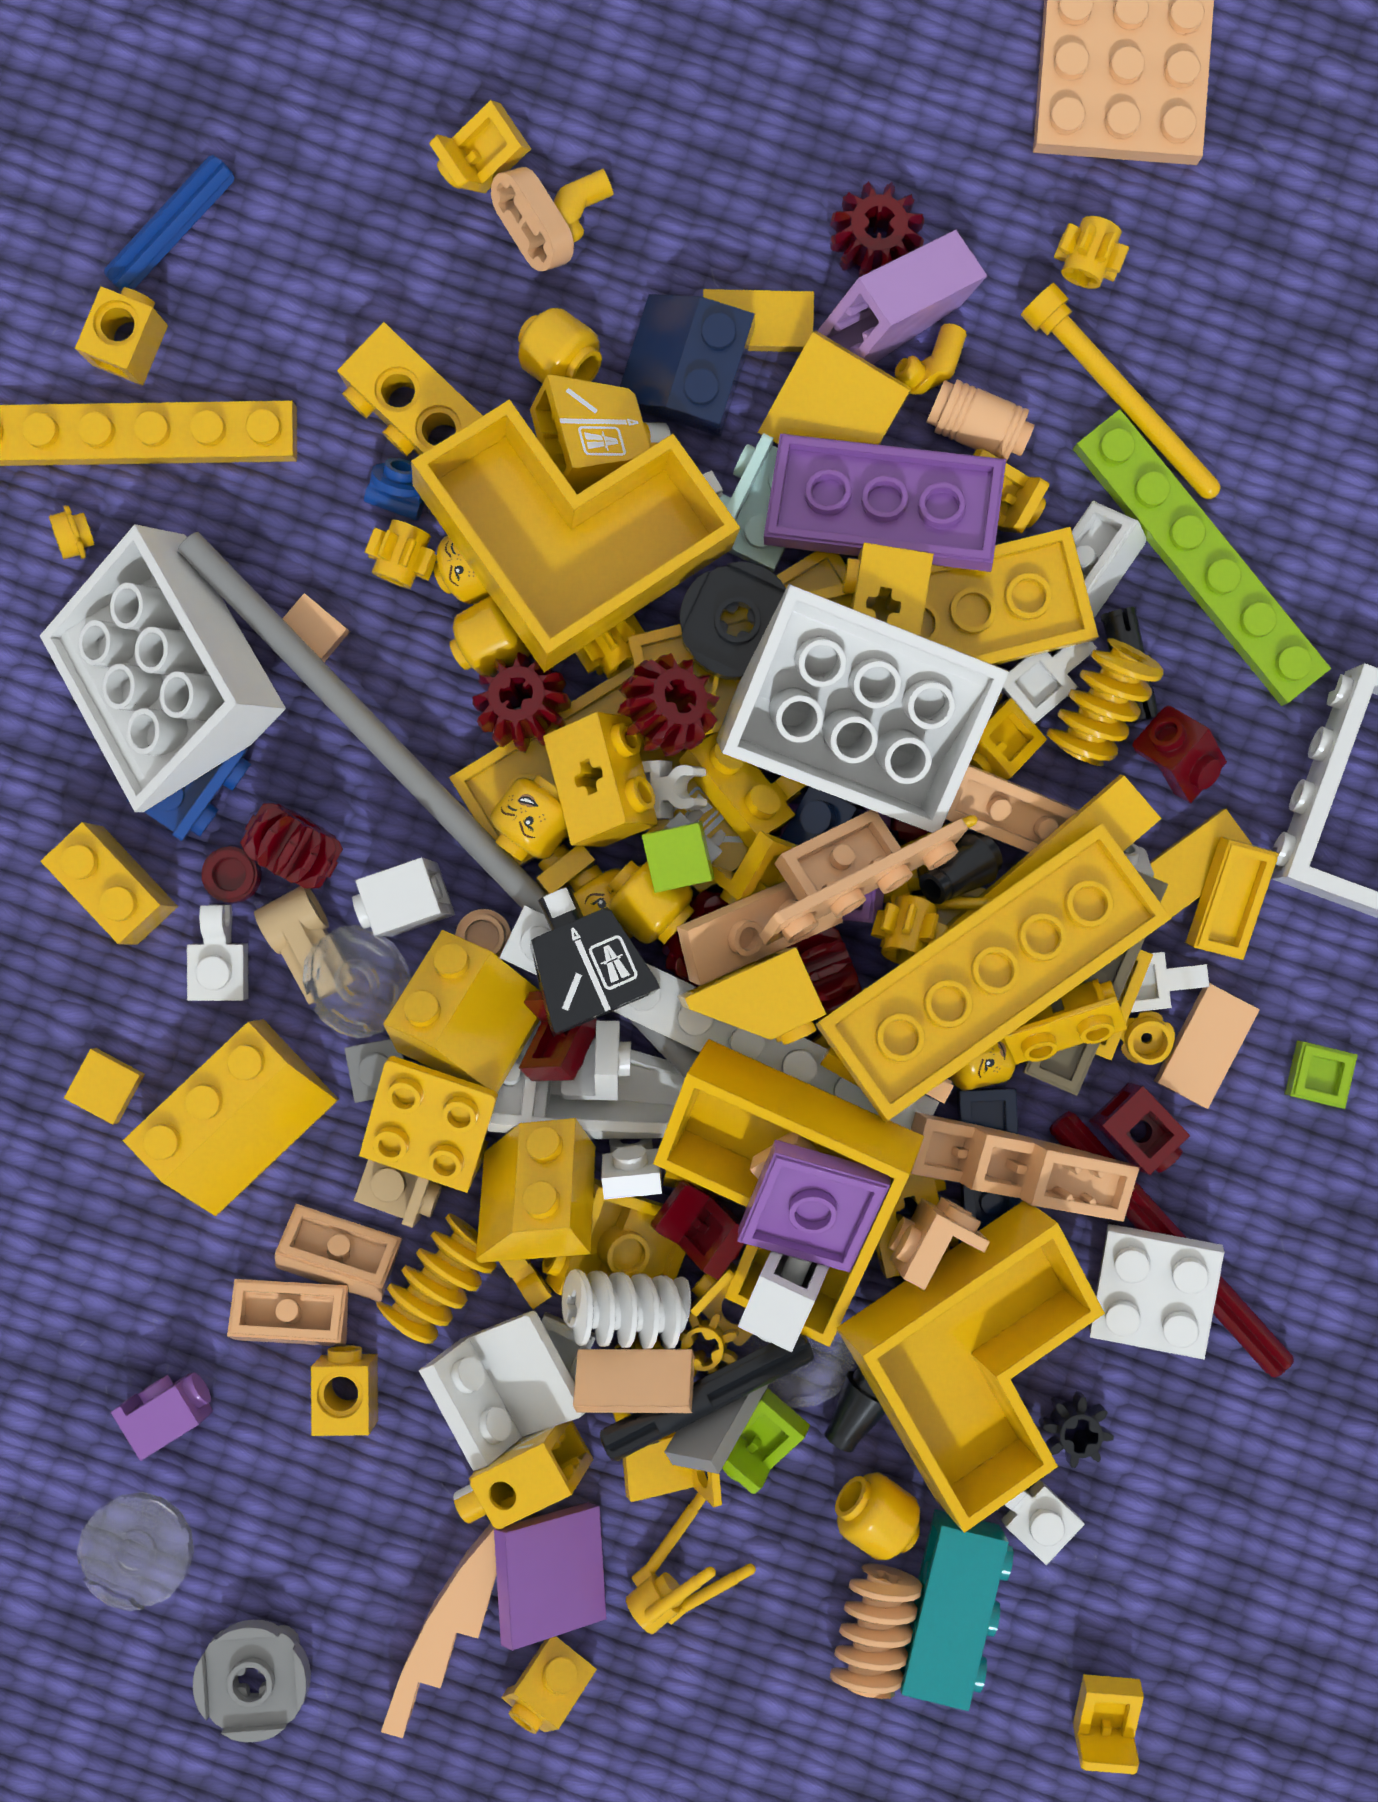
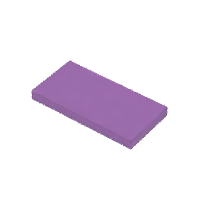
M780 434L764 530V545L859 556L865 542L934 554L932 565L991 572L1006 459Z

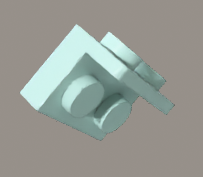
M763 433L756 447L749 444L745 446L736 464L733 475L741 479L732 497L722 494L720 500L740 526L739 533L729 553L750 563L762 566L774 573L785 547L764 545V530L778 448L773 446L774 438Z

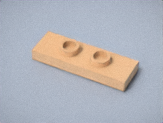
M784 881L677 926V931L689 981L703 985L841 924L843 919L842 917L836 918L833 912L817 919L818 926L799 940L788 943L782 937L769 945H765L759 935L776 912L798 902L789 885Z

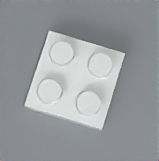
M1108 1224L1096 1289V1297L1105 1314L1090 1324V1338L1205 1360L1224 1257L1223 1245Z

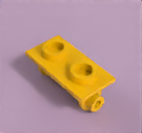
M1097 978L1076 986L1061 997L1064 1010L1053 1013L1052 1006L1050 1005L1004 1039L1015 1063L1043 1061L1054 1056L1057 1051L1083 1043H1100L1109 1039L1114 1033L1127 1030L1111 980L1099 984Z

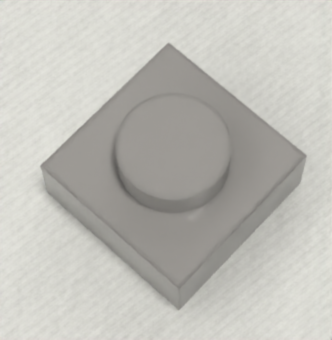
M391 1039L344 1048L354 1102L358 1103L375 1099L383 1067L389 1056H396L407 1060V1056L396 1051Z

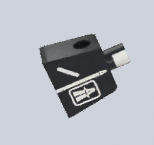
M571 887L557 890L538 900L551 931L531 939L530 949L549 1028L553 1037L647 997L660 989L651 970L608 907L583 917Z

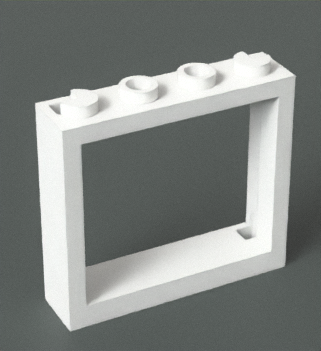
M1364 663L1345 671L1344 675L1340 674L1335 690L1328 694L1327 705L1331 706L1332 710L1326 726L1320 727L1311 741L1308 757L1313 759L1307 779L1299 781L1291 796L1289 810L1293 811L1294 815L1287 833L1282 832L1273 846V849H1276L1279 855L1271 879L1378 918L1377 891L1309 867L1372 693L1378 695V668Z

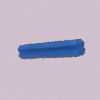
M208 156L105 267L104 274L107 279L120 291H122L123 287L134 290L234 182L235 177L229 167L216 156Z

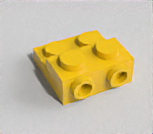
M594 1178L591 1254L543 1258L542 1270L548 1274L545 1282L558 1295L562 1296L566 1277L574 1269H580L586 1276L589 1272L598 1270L603 1271L608 1277L612 1273L624 1272L630 1278L636 1274H646L651 1279L655 1276L666 1275L674 1281L686 1253L678 1244L658 1234L651 1227V1222L663 1206V1203L641 1196L604 1199L602 1180Z

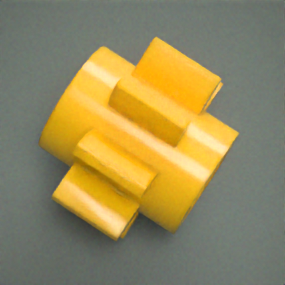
M1098 216L1084 217L1079 227L1069 223L1054 255V259L1065 262L1061 270L1062 276L1072 284L1088 289L1099 288L1103 278L1112 282L1115 281L1117 273H1120L1129 251V246L1118 243L1122 234L1121 229L1112 221Z
M392 519L387 532L375 527L373 528L364 553L369 555L370 559L375 560L372 569L374 575L407 589H411L416 576L429 581L437 561L435 551L427 548L431 535L418 527Z
M631 615L576 651L575 654L588 674L596 670L598 675L605 673L606 677L611 679L619 674L620 671L634 664L627 637L645 632L635 616Z
M901 895L896 897L894 904L886 903L885 910H877L871 936L882 939L880 944L882 947L881 953L885 958L902 964L946 933L948 926L938 923L939 914H937V907L932 902L918 896Z
M719 1310L712 1316L711 1320H701L700 1314L695 1317L690 1312L689 1322L691 1328L689 1331L684 1329L679 1336V1340L682 1341L681 1348L679 1349H692L691 1346L696 1341L698 1332H702L706 1340L716 1339L718 1342L710 1358H707L703 1350L694 1352L692 1349L695 1356L694 1377L698 1371H708L711 1374L719 1370L718 1364L721 1360L728 1364L737 1361L738 1355L727 1349L728 1342L733 1341L738 1336L739 1331L738 1329L722 1331L718 1326L722 1318V1312Z

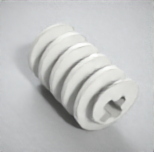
M574 1269L569 1272L562 1289V1316L564 1323L573 1328L574 1339L577 1345H586L590 1338L591 1330L595 1329L596 1340L601 1347L609 1346L614 1330H617L618 1343L622 1348L631 1347L636 1332H638L639 1342L643 1349L653 1348L658 1333L661 1346L664 1349H675L679 1336L684 1331L690 1315L691 1290L689 1281L685 1277L675 1278L673 1281L666 1275L655 1276L651 1279L646 1274H636L630 1278L624 1272L612 1273L608 1277L603 1271L598 1270L589 1272L586 1276L580 1269Z

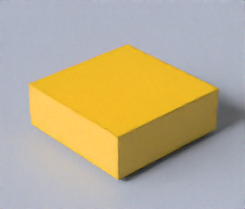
M92 1048L84 1059L64 1099L114 1125L121 1120L145 1074L98 1048Z

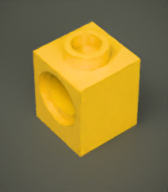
M100 286L75 349L92 366L143 386L168 325L154 309L155 302L146 295L123 287L121 294ZM129 322L134 323V330L127 339L114 341L115 333L121 325Z
M354 1345L328 1348L327 1354L321 1355L311 1366V1436L369 1435L378 1422V1354H362V1347ZM346 1377L352 1380L357 1387L358 1398L344 1400L338 1397L333 1390V1378Z

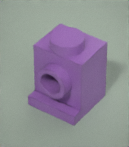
M189 1373L174 1383L168 1375L162 1377L138 1394L136 1393L111 1411V1414L137 1457L142 1461L198 1426L213 1412V1409L209 1404L211 1395L207 1385L197 1373Z

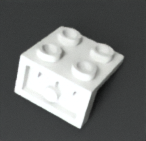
M529 1311L459 1339L419 1370L473 1471L488 1467L522 1437L578 1419L585 1414L577 1413L573 1407L575 1382L535 1311Z

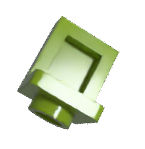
M767 1388L722 1467L724 1472L731 1479L739 1482L750 1493L756 1494L763 1487L770 1470L805 1438L810 1424Z

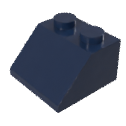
M649 294L620 387L629 388L635 393L641 412L721 437L755 328V313L701 296Z

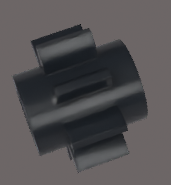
M1080 1391L1075 1392L1073 1401L1061 1403L1059 1399L1052 1397L1051 1402L1054 1410L1050 1418H1040L1038 1422L1045 1431L1054 1435L1046 1441L1051 1454H1058L1065 1449L1066 1461L1071 1468H1076L1079 1458L1091 1456L1093 1460L1100 1462L1101 1457L1098 1450L1102 1442L1114 1439V1435L1107 1428L1099 1424L1100 1421L1105 1419L1108 1412L1101 1404L1093 1405L1087 1410L1086 1397ZM1081 1419L1086 1425V1429L1076 1430L1074 1439H1070L1065 1432L1066 1428H1076L1078 1420Z

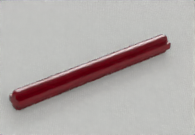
M1068 1111L1062 1114L1049 1128L1050 1133L1063 1146L1116 1159L1075 1113ZM1135 1182L1126 1217L1136 1229L1187 1238L1143 1188ZM1220 1275L1213 1314L1267 1374L1274 1378L1282 1375L1292 1366L1294 1362L1293 1355Z

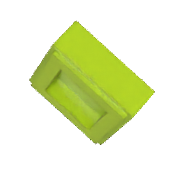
M702 821L648 832L642 835L655 893L709 882L715 879Z
M1297 1041L1284 1095L1345 1109L1358 1055L1304 1041Z

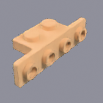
M869 810L782 853L775 862V865L798 899V902L776 912L759 936L765 945H769L782 937L788 943L795 942L818 926L817 919L833 912L836 918L849 914L866 901L864 895L877 888H880L883 894L897 889L913 876L912 870L924 864L929 870L938 868L958 853L955 844L968 830L967 825L962 819H959L901 848L878 812Z

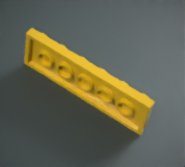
M1101 823L815 1025L884 1122H887L1172 918Z

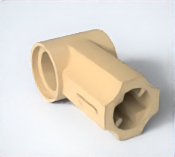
M299 886L254 911L256 922L264 938L277 954H282L309 1005L340 991L354 982L326 930L329 928V922L319 901L310 888Z

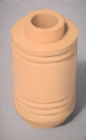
M958 379L955 384L944 380L926 423L936 427L934 433L942 434L944 437H948L951 440L954 439L956 442L975 450L985 449L1000 459H1006V462L1011 453L1018 456L1023 454L1035 426L1026 421L1029 409L1022 408L1020 405L1016 406L1013 402L982 389H976L975 386H969L968 383H963Z

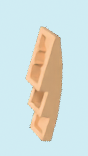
M915 1112L911 1130L925 1137L911 1174L959 1182L975 1191L1020 1198L1031 1206L1124 1222L1139 1167L1127 1162L1015 1133Z
M491 1523L467 1550L435 1599L399 1677L381 1730L382 1733L403 1738L413 1711L420 1683L441 1688L457 1633L479 1638L497 1576L494 1529L496 1528Z

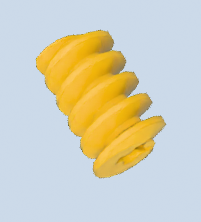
M1109 638L1107 641L1113 647L1111 652L1093 650L1090 654L1102 667L1100 672L1081 670L1079 674L1091 687L1089 691L1071 689L1068 694L1079 706L1078 711L1060 709L1057 713L1058 717L1069 726L1068 729L1063 731L1049 728L1047 731V736L1066 753L1095 766H1103V761H1111L1116 758L1118 747L1114 741H1123L1129 735V728L1125 721L1133 722L1140 716L1141 709L1135 701L1145 702L1152 695V689L1146 681L1156 682L1161 680L1164 671L1160 664L1150 656L1124 642Z
M451 1213L445 1219L453 1230V1234L448 1236L435 1230L430 1235L439 1249L438 1252L435 1254L423 1248H419L416 1252L424 1265L423 1270L419 1271L407 1265L401 1270L410 1284L407 1289L392 1282L388 1285L387 1290L395 1303L390 1306L381 1301H375L380 1312L395 1328L407 1337L424 1344H432L439 1336L436 1325L447 1326L451 1322L453 1315L450 1307L462 1309L468 1299L464 1289L477 1291L481 1286L482 1280L478 1271L491 1274L497 1266L496 1262L479 1263L476 1260L478 1232L464 1220Z

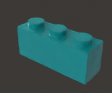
M934 1509L918 1576L919 1581L923 1585L921 1596L914 1600L918 1607L916 1619L909 1623L913 1630L910 1643L905 1645L908 1651L906 1665L900 1668L904 1675L900 1688L901 1695L969 1711L973 1692L981 1693L987 1673V1659L982 1656L986 1637L995 1636L1000 1619V1603L995 1601L1000 1580L1007 1581L1010 1576L1014 1556L1013 1547L1008 1545L1009 1541L999 1524L982 1520L964 1533L945 1511Z

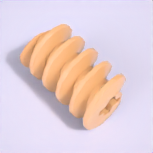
M868 1563L861 1567L868 1574L867 1579L856 1578L851 1579L849 1582V1588L863 1596L862 1601H846L844 1611L857 1618L858 1623H843L839 1630L843 1637L853 1641V1646H836L834 1653L839 1660L849 1665L848 1668H832L830 1679L851 1692L864 1697L891 1699L895 1696V1691L902 1686V1677L904 1675L900 1668L906 1665L908 1651L905 1645L911 1642L913 1634L909 1623L916 1619L918 1607L914 1600L921 1596L923 1585L919 1579L907 1572L885 1565Z

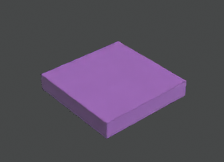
M775 1140L738 1227L737 1242L851 1272L890 1188V1176L861 1163Z
M587 1502L513 1523L502 1529H494L501 1646L513 1651L606 1620L600 1507L598 1505Z

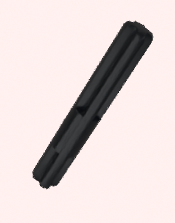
M800 1334L792 1352L770 1343L693 1382L692 1413H633L609 1425L600 1432V1439L608 1457L612 1461H619L812 1362L814 1353L806 1336Z

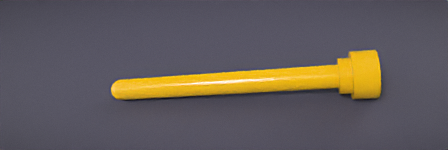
M1054 282L1050 284L1021 313L1024 320L1035 332L1040 328L1047 336L1052 332L1195 491L1204 499L1215 498L1220 492L1219 481L1069 317L1072 313V310L1066 305L1069 298Z

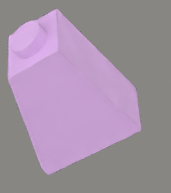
M954 230L859 277L819 328L818 332L874 364L959 308L983 282L987 274L957 230Z

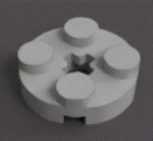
M265 1620L237 1622L217 1633L196 1665L193 1676L194 1700L198 1711L207 1721L210 1717L216 1725L223 1728L222 1735L239 1742L264 1741L284 1730L286 1725L298 1714L308 1695L311 1682L309 1660L305 1650L300 1645L299 1635L289 1626H278L273 1622ZM248 1668L257 1669L258 1673L263 1674L266 1679L261 1684L259 1693H250L248 1684L239 1683L238 1676L245 1674Z

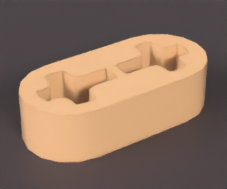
M519 167L498 173L493 178L491 184L492 203L497 215L526 261L537 271H547L567 264L574 252L572 233L537 175L527 167Z

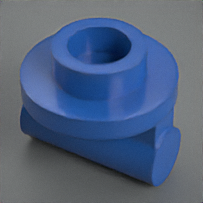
M389 458L385 463L373 466L370 483L365 491L364 502L418 521L423 511L424 501L413 487L411 462L401 458Z

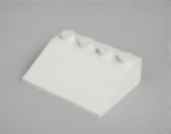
M134 524L40 635V638L134 812H145L252 745L281 715L286 707L220 594L178 552L180 544L187 538L186 535Z
M788 584L737 686L716 741L723 754L933 833L943 826L1009 671Z

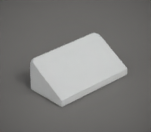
M1092 501L1072 530L1095 618L1145 545L1146 536L1138 520Z

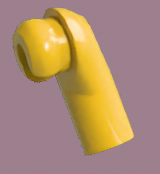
M603 168L562 186L553 201L568 224L574 242L580 240L584 234L583 226L579 221L584 209L614 195L610 181Z
M943 324L939 330L932 355L922 361L913 355L909 356L908 359L903 358L895 368V378L911 387L912 390L909 394L915 395L924 394L942 384L944 380L951 379L967 336L966 331L956 324Z

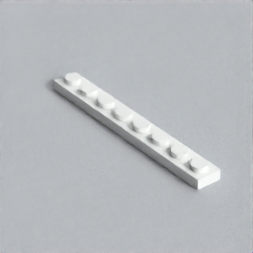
M524 905L499 958L537 975L531 954L530 942L531 939L551 931L544 914ZM649 964L647 966L656 978L660 989L647 997L613 1011L698 1052L702 1050L707 1040L710 1039L879 1115L858 1086L820 1065L827 1051L826 1048L805 1038L783 1045L782 1041L776 1042L775 1038L769 1040L681 1006L677 996L696 988V986ZM924 1095L890 1119V1121L911 1130L915 1112L934 1115L939 1102Z

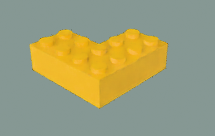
M510 399L411 460L413 487L544 672L729 552L740 530V526L674 434L666 437L579 494H576Z
M708 1039L686 1074L653 1162L654 1165L747 1207L758 1182L756 1176L750 1171L753 1156L772 1146L775 1140L789 1132H793L808 1139L819 1152L864 1164L890 1176V1188L851 1272L829 1267L814 1305L800 1333L830 1347L837 1333L836 1327L841 1324L911 1174L925 1136L890 1120L884 1122L879 1115ZM746 1245L736 1269V1275L733 1277L725 1295L726 1299L746 1308L761 1271L769 1257L770 1250Z
M1025 1201L1020 1202L979 1230L990 1241L985 1253L965 1242H961L942 1256L925 1290L908 1281H904L836 1327L933 1497L964 1533L1058 1467L1011 1379L1105 1314L1058 1222Z

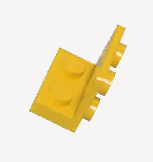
M389 1056L383 1067L359 1156L468 1193L484 1159V1152L489 1141L485 1140L498 1093L495 1090L399 1057Z

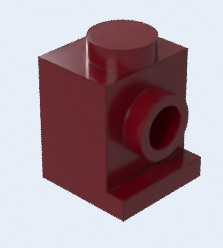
M1129 1082L1089 1120L1131 1164L1139 1167L1140 1172L1151 1175L1155 1170L1158 1173L1163 1172L1172 1166L1183 1153L1180 1145L1190 1137L1189 1133L1144 1086ZM1139 1121H1143L1146 1126V1134L1141 1140L1134 1141L1130 1135V1130Z

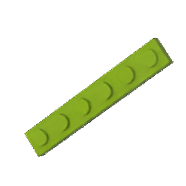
M1121 409L1074 446L1073 451L1125 515L1139 521L1147 542L1281 706L1288 704L1331 669Z

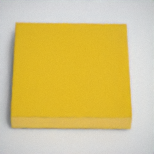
M815 330L811 333L758 433L761 435L765 433L773 437V442L776 444L779 443L780 434L880 445L912 388Z

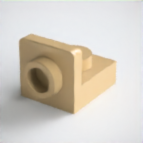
M368 1159L354 1201L403 1218L402 1224L413 1228L421 1220L422 1215L432 1216L442 1190V1185Z

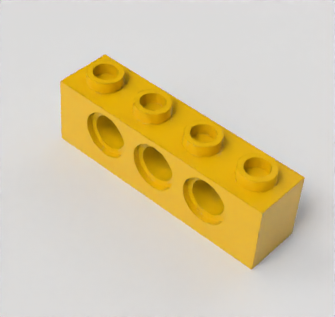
M385 322L337 370L347 387L342 393L344 398L365 418H368L374 412L388 426L382 432L384 436L405 456H408L413 450L418 455H421L435 445L428 443V438L431 431L437 426L450 425L458 432L483 416ZM409 387L415 390L412 401L406 406L393 407L388 404L390 395L396 389Z

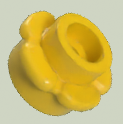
M64 505V512L48 516L63 560L80 555L81 559L86 558L84 548L95 545L84 512L72 515L70 507Z
M1142 1011L1138 1014V1017L1128 1018L1126 1023L1127 1030L1123 1031L1120 1038L1123 1041L1121 1051L1124 1056L1134 1063L1154 1065L1165 1060L1171 1053L1175 1041V1032L1169 1022H1164L1162 1015L1154 1011ZM1145 1033L1151 1034V1039L1148 1042H1142L1141 1040L1142 1035Z

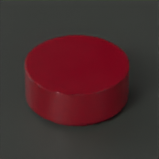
M232 846L219 848L207 857L202 867V882L205 889L212 897L223 902L237 903L245 901L255 894L261 883L262 871L260 865H258L257 861L249 858L242 848Z

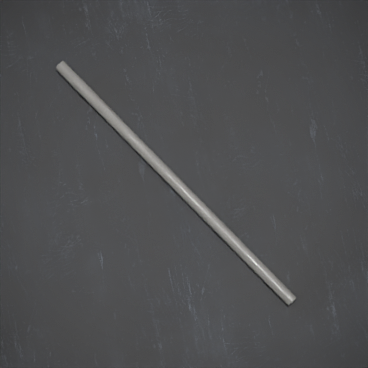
M199 532L188 536L180 544L178 552L522 909L525 905L544 914L538 900L548 894L503 848L495 843L496 840ZM629 1019L685 1078L700 1052Z

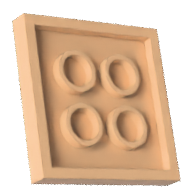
M1044 0L1033 153L1198 165L1203 157L1214 0Z

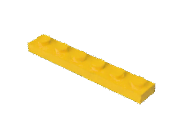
M293 401L0 405V466L297 462V406Z

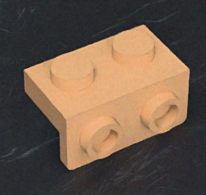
M944 1197L940 1198L937 1205L922 1198L911 1220L903 1217L897 1224L888 1244V1248L894 1251L890 1260L903 1279L925 1290L953 1236L985 1253L990 1241L977 1230L981 1221L971 1216L972 1213Z

